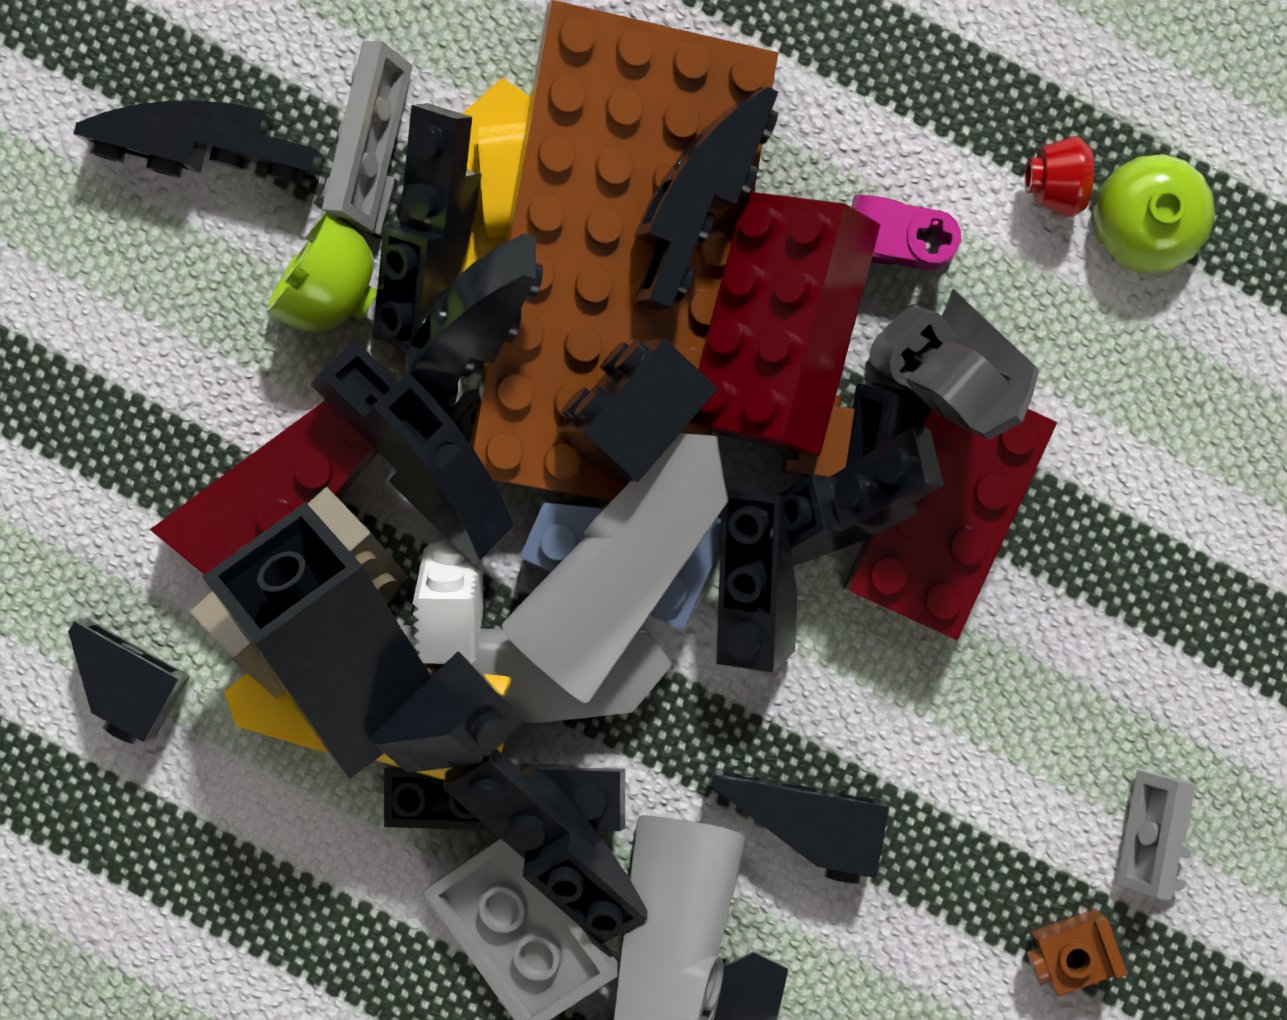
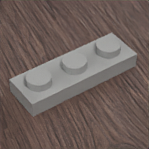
M383 41L362 42L358 62L352 73V87L344 120L341 122L338 131V144L331 173L324 189L325 198L322 210L335 219L338 218L358 231L373 232L413 67L412 64Z

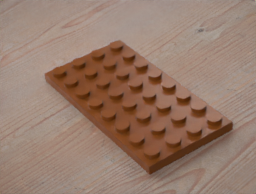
M551 0L547 3L505 241L506 243L524 233L535 236L536 263L543 265V278L536 298L533 301L526 299L521 308V322L512 343L504 342L494 364L484 362L470 445L485 466L492 480L610 501L629 484L630 481L608 479L556 432L557 428L566 419L560 414L561 410L581 388L586 387L590 391L605 374L600 369V365L609 353L624 341L630 345L633 341L665 338L697 369L699 368L743 200L738 199L735 205L721 209L710 205L709 212L714 213V221L707 239L702 246L695 245L687 267L693 270L690 286L684 298L679 303L674 301L672 308L653 310L634 302L655 247L652 244L635 238L634 235L646 207L662 179L681 153L700 132L724 111L748 95L766 87L773 88L779 52L561 1ZM760 143L751 164L757 167V173L762 144ZM757 174L750 192H754ZM690 423L681 432L712 435L711 431Z

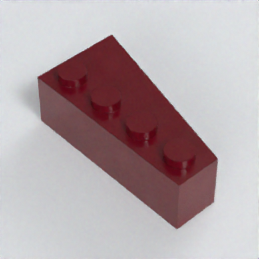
M324 400L149 530L205 575L305 502L308 504L326 487L340 500L379 452Z

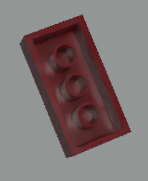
M757 192L748 193L742 201L698 368L718 390L689 422L690 424L724 437L818 456L821 455L878 237L880 223L845 203Z
M926 405L917 427L930 429L944 486L915 502L917 514L865 539L842 588L958 641L1058 422L1027 409L1022 423L987 440L940 417Z

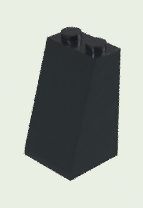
M305 502L203 575L202 578L320 742L348 778L351 779L384 754L373 744L369 737L432 676L364 567Z

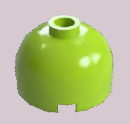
M1165 154L1137 157L1116 168L1099 187L1092 208L1094 234L1099 243H1103L1107 252L1114 257L1113 260L1121 267L1142 274L1168 272L1191 260L1208 240L1215 219L1213 193L1204 176L1185 160Z
M324 212L305 237L308 242L304 245L298 256L294 254L267 304L269 306L266 310L268 314L303 332L324 333L337 329L350 315L360 320L369 309L377 294V289L369 285L375 266L373 254L362 235L350 225Z

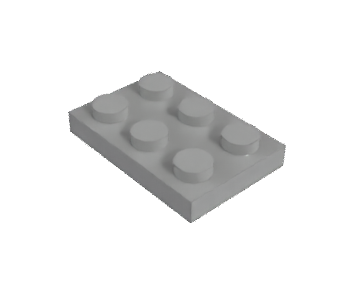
M497 838L431 883L422 893L514 1020H551L616 978L620 971V964L605 943L601 945L522 877L525 859L501 838Z

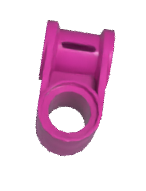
M853 196L851 207L881 224L871 263L897 264L924 270H936L945 266L957 252L961 243V230L957 221L949 213L907 205L879 196ZM929 227L939 229L938 238L942 241H947V245H940L935 254L926 252V242L917 239V236H924Z

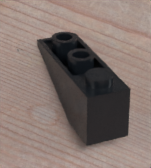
M726 489L728 503L721 511L716 664L774 672L795 652L797 588L783 495Z

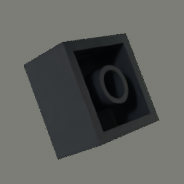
M665 338L633 341L630 345L624 341L616 346L600 365V369L605 374L590 391L586 387L581 388L565 404L560 414L566 419L557 428L556 432L608 479L639 482L718 388Z

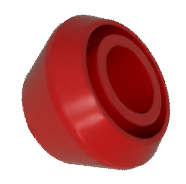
M1072 136L1042 146L1038 150L1036 158H1028L1024 176L1026 193L1034 194L1037 205L1067 218L1075 217L1088 207L1093 189L1094 159L1091 147L1080 137Z

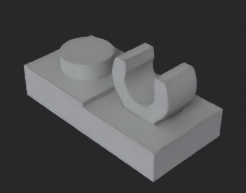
M1137 770L1116 881L1117 886L1161 900H1172L1173 891L1185 888L1186 881L1176 878L1180 857H1191V850L1182 846V842H1185L1195 783L1155 772Z

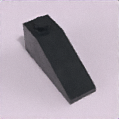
M711 768L709 778L711 787L815 866L825 868L826 878L851 884H859L861 875L876 878L889 813V807L884 800Z

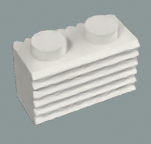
M448 539L429 544L424 549L413 599V605H415L413 615L415 620L413 626L415 627L414 637L416 640L414 648H416V652L423 663L445 664L457 651L471 663L476 661L484 610L483 558L476 565H473Z

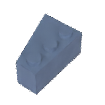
M543 503L519 558L552 572L585 537L583 532L605 508ZM721 519L714 521L650 616L682 630L685 629L720 550Z

